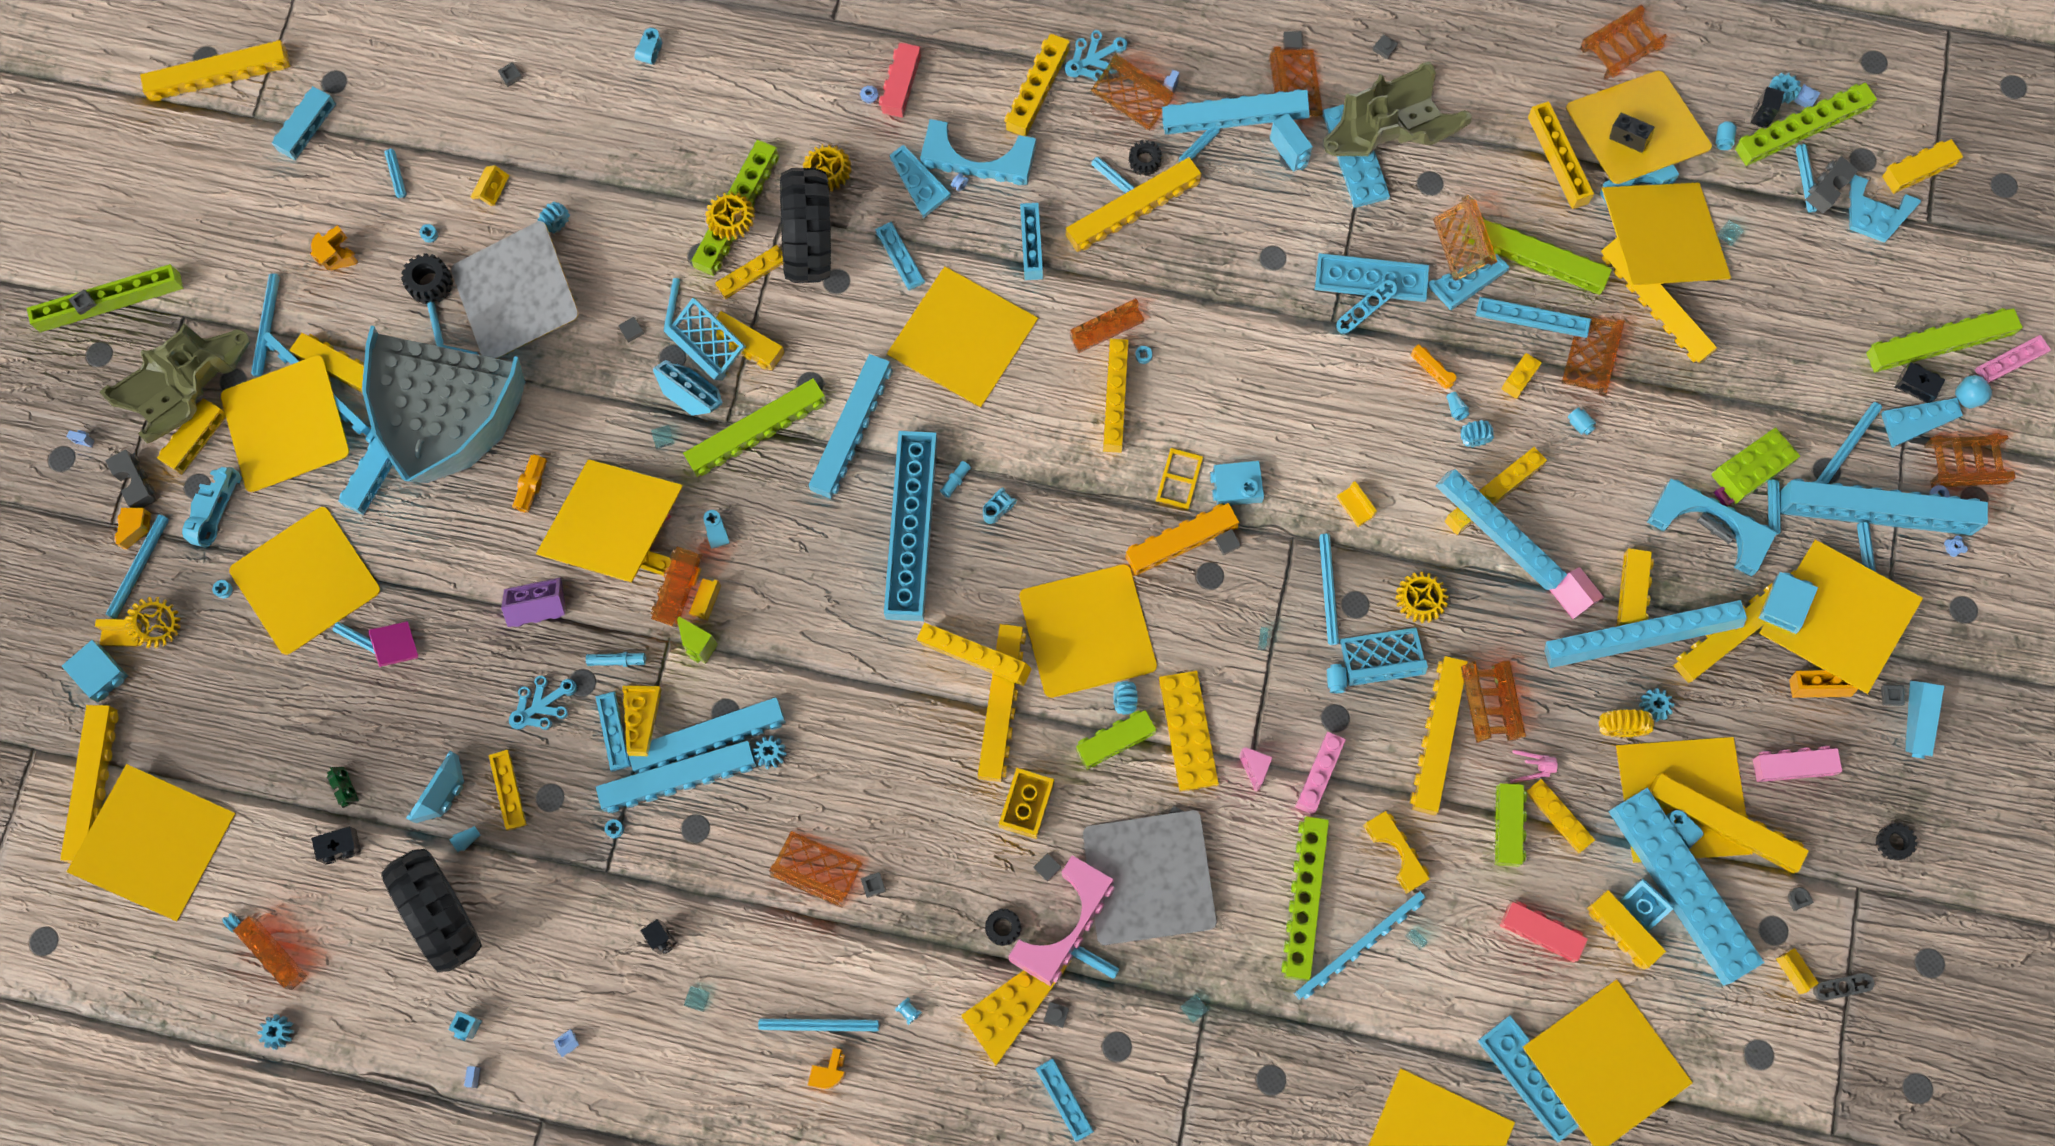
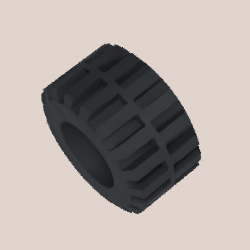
M428 253L423 254V256L419 254L416 255L415 259H409V264L406 263L404 265L406 269H402L401 273L403 276L401 281L410 296L417 302H422L426 305L428 302H441V298H446L448 296L447 292H451L452 288L450 286L453 285L452 274L439 257L437 258L433 254L429 256ZM431 273L435 274L434 279L430 283L419 285L422 277Z

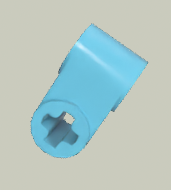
M648 28L644 31L641 41L635 50L636 60L651 65L655 64L663 44L662 39L659 37V32L655 28Z
M1000 488L983 506L984 521L989 524L996 523L1006 512L1014 507L1017 499L1010 497L1005 492V488ZM994 510L996 514L988 515L986 512Z
M715 510L707 511L704 514L703 520L711 549L730 544L720 514ZM711 518H715V523H711Z
M1675 810L1666 815L1688 849L1704 835L1700 827L1683 811Z

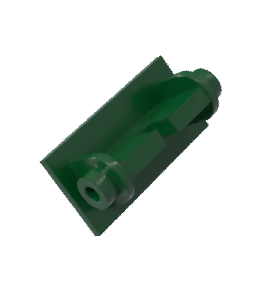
M330 767V771L327 772V779L332 790L339 788L334 793L338 805L345 808L350 805L349 802H358L356 790L349 779V774L345 767Z

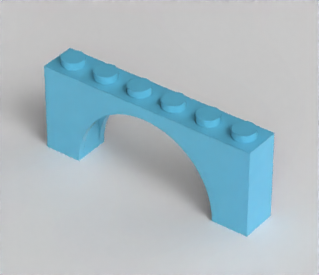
M930 119L920 159L927 169L936 168L944 172L962 173L965 176L974 175L981 179L990 178L998 182L1007 181L1015 185H1027L1036 149V138L1018 135L1014 146L1001 158L990 162H973L958 155L948 141V123Z
M1670 479L1665 485L1647 523L1664 531L1672 520L1685 513L1705 512L1716 516L1731 529L1733 534H1736L1738 554L1734 568L1752 577L1758 571L1777 532L1767 525L1755 522L1750 516H1743L1732 507L1720 504L1717 499L1708 498L1699 490L1685 486L1679 480Z

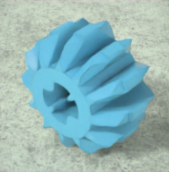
M1781 72L1771 80L1769 87L1784 91L1782 103L1785 101L1789 104L1792 100L1797 99L1801 91L1799 86L1801 81H1796V76L1791 77L1789 73L1784 75Z
M553 201L551 204L548 203L543 208V211L539 213L538 221L544 222L548 232L554 234L557 231L560 232L562 227H565V223L569 221L570 214L564 205Z
M1483 420L1469 422L1467 425L1462 426L1460 434L1463 444L1468 447L1486 445V443H1490L1494 438L1491 424H1489V421Z
M1117 682L1114 686L1113 704L1118 714L1127 715L1135 712L1137 709L1138 691L1133 682Z
M1655 688L1654 691H1646V695L1641 696L1643 702L1639 704V707L1644 708L1643 711L1652 714L1655 722L1660 721V718L1663 721L1666 720L1667 715L1673 713L1670 708L1674 707V703L1669 702L1672 696L1666 697V690L1660 693L1658 688Z
M770 736L769 741H767L766 737H762V744L759 741L756 742L759 748L753 749V752L757 754L754 756V760L759 761L758 765L760 767L765 764V768L770 769L772 764L774 768H777V761L783 764L784 761L780 757L787 756V753L783 751L786 746L781 744V739L778 738L774 741V736ZM769 750L773 751L774 753L773 755H767L766 751Z
M275 1014L273 1018L266 1017V1023H260L263 1029L257 1032L259 1035H262L258 1041L261 1043L265 1042L264 1047H272L273 1050H277L279 1046L282 1048L286 1047L285 1041H292L289 1034H293L294 1030L289 1028L293 1023L287 1022L288 1018L286 1016L280 1018V1015Z

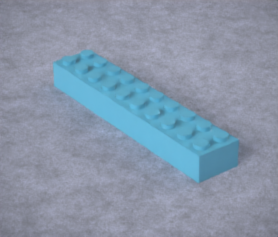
M898 431L884 616L886 620L924 622L938 441L937 434L934 432Z
M1793 479L1780 491V514L1855 523L1868 522L1873 525L1972 536L1988 524V502L1980 501L1977 498L1965 500L1958 496L1947 498L1941 497L1939 494L1921 495L1920 492L1902 493L1901 490L1884 491L1878 487L1866 489L1860 485L1849 487L1843 486L1841 483L1824 484L1822 481L1804 482L1803 479Z
M1648 788L1608 811L1666 900L1674 906V912L1723 986L1733 983L1764 963Z

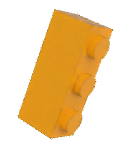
M1825 670L1795 671L1789 679L1792 698L1852 697L1858 690L1856 687Z

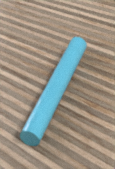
M673 278L663 330L667 326H671L673 322L680 279Z
M429 302L427 306L436 346L440 347V344L444 345L436 307L435 303Z

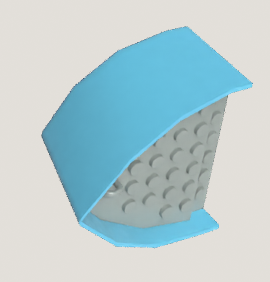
M370 326L365 348L362 392L372 433L404 481L430 483L468 469L504 437L521 401L525 386V378L518 357L514 356L513 362L481 356L478 355V352L441 344L439 347L378 334L375 326Z

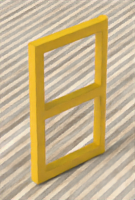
M1170 448L1156 501L1189 509L1203 456ZM1173 454L1198 460L1193 480L1167 473ZM1166 478L1191 484L1186 504L1161 497Z

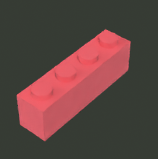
M899 42L898 49L895 48L893 53L894 62L889 66V79L885 80L884 95L880 96L879 106H881L883 114L903 118L921 59V49L919 46Z
M1516 901V903L1512 902L1508 905L1499 926L1573 963L1579 960L1588 938L1583 936L1582 932L1576 929L1569 930L1564 927V923L1555 919L1551 921L1545 918L1546 915L1537 910L1533 912L1527 909V905L1522 902Z

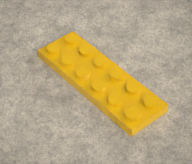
M1197 671L1159 677L1179 792L1218 786L1219 783Z

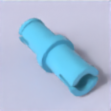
M961 461L954 473L948 476V481L940 490L945 497L950 498L957 486L963 483L962 479L971 469L970 465Z

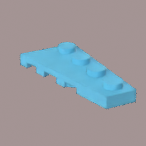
M904 145L889 155L923 219L951 197V193Z
M1496 254L1476 262L1471 267L1461 268L1458 272L1451 275L1446 274L1436 281L1431 280L1428 282V287L1450 310H1453L1509 270V266Z
M1957 398L1885 410L1881 413L1892 448L1963 416Z

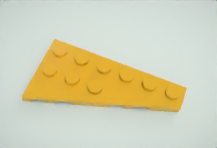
M1064 964V966L1061 969L1062 974L1066 970L1068 965L1066 966ZM1023 970L961 1015L995 1066H997L1055 985V982L1049 986Z

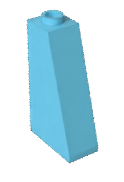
M1910 680L1905 751L1912 753V757L1925 759V755L1933 756L1944 691L1943 685Z

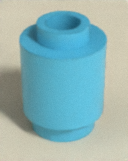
M1726 121L1718 125L1715 143L1720 150H1730L1735 143L1737 127L1732 122Z
M1578 407L1569 414L1570 424L1581 435H1589L1595 430L1594 425L1596 422L1584 409L1581 410Z
M1342 664L1330 665V668L1326 669L1330 693L1346 692V668L1342 667Z

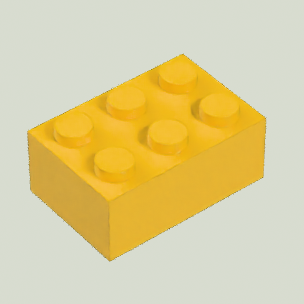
M1016 768L998 823L999 828L1037 840L1053 790L1054 779Z

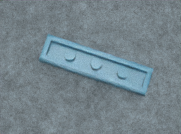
M889 222L875 229L907 290L910 291L924 284L923 277L893 223Z
M610 692L595 696L610 771L613 772L631 767L616 693Z
M1054 1059L1035 1068L1075 1142L1093 1133V1129Z

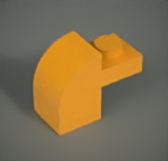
M338 225L328 230L323 237L317 232L311 242L313 254L327 271L342 260L334 249L345 241L347 236Z
M833 1048L828 1068L812 1065L808 1086L831 1089L843 1081L846 1072L838 1071L839 1067H843L845 1055L842 1054L843 1050Z

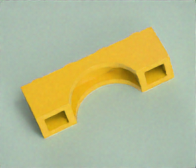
M1384 811L1366 822L1363 827L1374 843H1388L1398 851L1401 857V868L1396 878L1405 893L1408 894L1429 881L1430 878L1428 876L1430 874L1424 865H1420L1417 860L1419 857L1413 848L1410 849L1406 843L1408 840L1405 834L1395 826L1397 824L1392 814Z

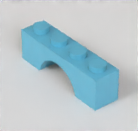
M1670 165L1621 184H1615L1608 180L1603 184V187L1634 186L1641 183L1649 185L1673 184L1679 173L1674 165ZM1601 189L1600 195L1602 196L1604 202L1606 203L1605 197H1604V194H1603V191H1602V189Z

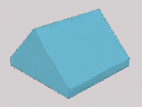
M1644 879L1637 881L1619 900L1647 931H1650L1674 909V906Z

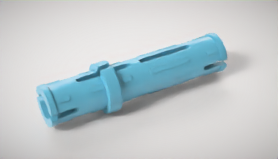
M628 652L619 654H586L587 666L623 665V667H628V665H645L646 655L645 653Z

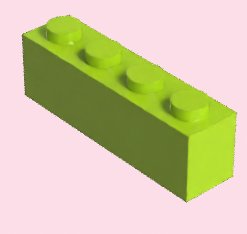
M1140 710L1135 711L1129 715V719L1125 721L1120 719L1113 723V727L1106 730L1103 728L1095 733L1096 736L1080 740L1076 746V751L1086 770L1154 736L1157 730L1146 710L1142 712Z
M1499 783L1496 786L1495 865L1519 867L1526 861V850H1523V842L1526 841V830H1523V822H1526L1527 812L1524 810L1527 791H1524V785Z

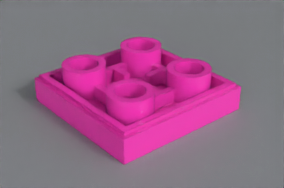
M408 621L369 630L368 633L379 667L418 658Z

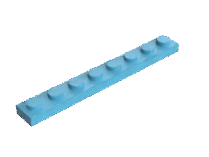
M268 331L262 336L267 341L265 345L273 352L277 350L280 353L278 357L285 364L287 362L290 364L299 362ZM334 395L337 408L341 412L339 414L340 417L347 423L351 421L354 424L351 427L359 435L363 433L367 436L371 429Z
M1421 891L1294 993L1299 1000L1302 997L1305 1000L1315 993L1314 987L1318 984L1321 987L1331 980L1328 977L1334 971L1336 974L1346 968L1344 964L1346 961L1351 959L1353 962L1362 955L1360 952L1362 948L1366 946L1369 949L1377 942L1375 938L1378 935L1382 934L1384 937L1389 933L1394 922L1397 921L1400 924L1408 917L1406 913L1410 909L1416 911L1423 905L1421 900L1425 898Z

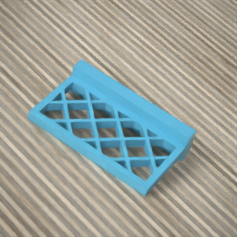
M692 298L673 324L667 326L664 330L714 380L722 381L725 378V372L746 347L696 298ZM694 305L699 308V316H691V309ZM699 318L700 329L692 330V319ZM703 318L711 319L712 328H704ZM682 320H687L688 330H682L678 326ZM712 330V341L705 342L704 331ZM716 330L724 332V340H717ZM692 332H700V342L693 341ZM725 342V353L717 354V343ZM729 342H735L739 346L735 352L729 353ZM705 344H713V354L708 355L705 352ZM718 356H725L726 363L722 368L718 365Z
M1417 628L1340 639L1349 686L1426 674L1428 665L1427 661L1424 660ZM1413 634L1414 642L1410 645L1402 640L1404 635ZM1391 637L1397 642L1391 648L1383 643L1385 638ZM1372 640L1377 643L1373 651L1364 646L1366 641ZM1353 643L1358 646V649L1353 654L1346 649L1345 644ZM1399 643L1408 648L1404 655L1394 650ZM1380 646L1389 651L1385 658L1375 653ZM1360 649L1370 654L1366 661L1356 656ZM1412 650L1418 654L1419 660L1412 661L1406 656ZM1391 653L1401 658V660L1395 664L1389 662L1387 659L1389 658ZM1372 656L1382 661L1379 666L1374 667L1368 663ZM1353 659L1362 664L1360 669L1351 670L1350 663Z

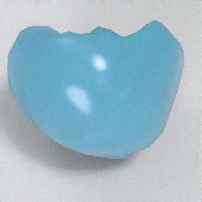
M1973 375L1963 379L1955 389V395L1964 407L1972 409L1985 405L1991 399L1992 389L1983 377Z

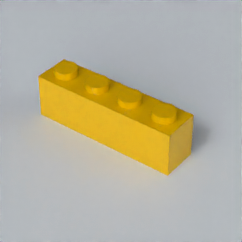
M1952 139L1946 142L1940 141L1931 149L1925 148L1914 157L1910 155L1904 158L1901 163H1892L1886 168L1887 171L1882 177L1892 193L1895 194L1956 166L1963 158V155Z
M720 311L716 318L746 346L741 355L747 360L751 361L753 359L761 368L765 370L768 368L773 371L785 354L783 347ZM716 330L717 340H724V332L722 330ZM729 342V349L735 352L739 346L735 342Z
M204 398L196 404L197 410L192 419L184 423L171 436V440L160 450L157 456L158 460L181 475L226 418L224 411Z
M1628 548L1623 555L1616 627L1645 621L1649 618V615L1646 613V607L1650 604L1648 588L1651 587L1652 577L1649 576L1650 570H1652L1654 565V559L1651 558L1652 552Z
M1609 890L1603 892L1587 907L1589 916L1594 921L1601 923L1604 932L1609 937L1613 936L1618 942V947L1623 952L1629 953L1632 957V962L1638 968L1642 967L1643 970L1649 968L1666 952Z

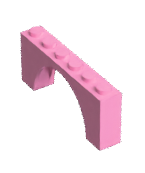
M1073 855L1062 870V877L1072 884L1081 899L1082 912L1076 928L1065 939L1051 945H1031L1018 940L1008 956L1011 963L1049 986L1053 982H1058L1062 975V967L1064 964L1067 966L1073 957L1072 951L1074 948H1079L1083 941L1082 935L1085 930L1089 931L1094 923L1093 917L1096 913L1100 914L1104 907L1103 901L1106 896L1109 898L1115 889L1112 878Z

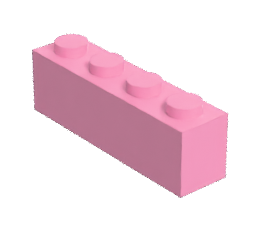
M1327 731L1295 805L1296 808L1314 815L1346 739Z
M1830 746L1819 747L1818 750L1811 751L1810 748L1798 749V752L1781 750L1778 751L1779 754H1771V751L1760 752L1759 756L1753 759L1757 782L1835 776L1842 772L1838 748L1830 749Z

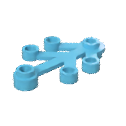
M1095 30L1091 34V43L1087 57L1080 61L1082 50L1085 49L1087 43L1085 39L1079 38L1075 43L1076 50L1073 59L1069 60L1065 65L1066 74L1072 78L1083 75L1092 78L1096 82H1100L1104 77V73L1101 70L1091 71L1084 67L1092 65L1108 70L1111 74L1117 73L1119 70L1117 62L1108 63L1099 59L1113 52H1124L1127 47V41L1122 37H1118L1112 45L1096 52L1098 42L1102 38V33L1099 30ZM1098 34L1099 39H1095L1093 35ZM1078 42H1083L1084 46L1080 47ZM1117 42H1122L1123 46H1118ZM1071 66H1076L1077 70L1073 71ZM1110 66H1116V70H1112ZM1099 73L1101 78H1096L1095 74Z
M537 676L534 681L536 690L532 706L525 710L527 699L531 696V691L525 686L518 690V695L520 696L517 710L509 716L510 726L517 730L523 729L527 725L540 727L542 730L550 729L552 724L548 718L544 717L538 720L530 717L539 713L565 719L568 715L566 708L562 706L557 708L546 706L564 694L568 696L575 694L577 684L571 679H565L561 682L560 688L542 699L544 688L547 686L548 681L544 676ZM540 679H544L542 685H538ZM567 683L571 684L569 689H565ZM527 690V695L522 696V691ZM560 710H564V714L562 716L558 715ZM520 716L521 721L515 722L516 717ZM544 721H548L546 727H542Z

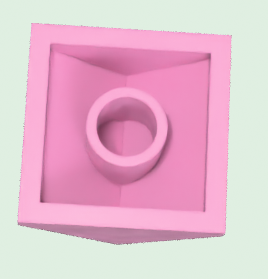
M1580 567L1569 572L1555 589L1550 590L1572 619H1575L1604 598Z
M1245 747L1241 750L1239 758L1255 792H1257L1263 784L1272 757Z

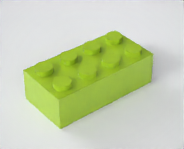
M1775 427L1719 466L1711 476L1720 487L1723 486L1725 488L1726 494L1731 499L1733 498L1734 503L1737 504L1787 469L1801 456Z

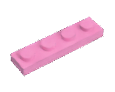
M2039 335L1978 366L1975 371L1978 376L1983 377L1989 384L2049 353L2051 349L2042 336Z

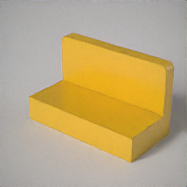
M496 165L485 167L470 198L473 200L481 199L488 205L495 206L510 175Z
M1356 481L1352 482L1348 489L1336 497L1358 528L1373 519L1377 512Z
M702 578L689 611L691 616L708 621L721 589V584L718 580L710 581Z
M96 619L95 627L101 630V646L138 647L140 640L137 639L133 642L132 638L135 635H127L131 628H125V624L131 622L125 619ZM137 622V626L141 631L142 624Z
M1795 948L1776 958L1799 994L1807 993L1812 987L1819 984Z

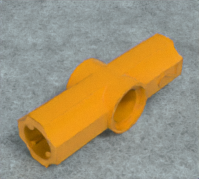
M535 454L530 455L525 472L518 479V491L512 505L514 509L529 513L535 494L539 493L542 486L541 477L547 463L545 458Z

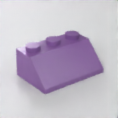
M561 577L504 589L501 609L507 627H519L525 623H538L544 619H557L565 615L566 604Z

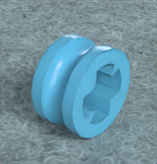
M426 224L421 227L419 234L425 242L432 243L437 240L438 232L433 225ZM427 231H431V232H432V233H430V234H431L430 236H427V235H426V234H428Z
M1148 346L1137 348L1135 352L1136 360L1141 364L1149 363L1152 359L1151 349ZM1143 351H1146L1148 357L1145 358L1144 356V359H1142L1140 352L1144 353Z
M1245 479L1241 483V494L1247 498L1255 496L1258 484L1253 479ZM1245 485H1247V486H1251V485H1252V486H1253V488H1252L1253 491H1252V492H1251L1250 490L1245 491V488H1246Z
M218 580L213 585L212 590L216 596L225 599L232 594L233 587L225 580ZM223 586H225V587H226V590H222V593H221V592L219 591V589H221V588H223Z
M612 819L605 824V833L611 838H619L624 832V826L618 820ZM613 824L619 827L615 834L609 830L610 827H613Z
M232 912L229 913V917L222 919L225 926L233 933L237 927H242L241 921Z

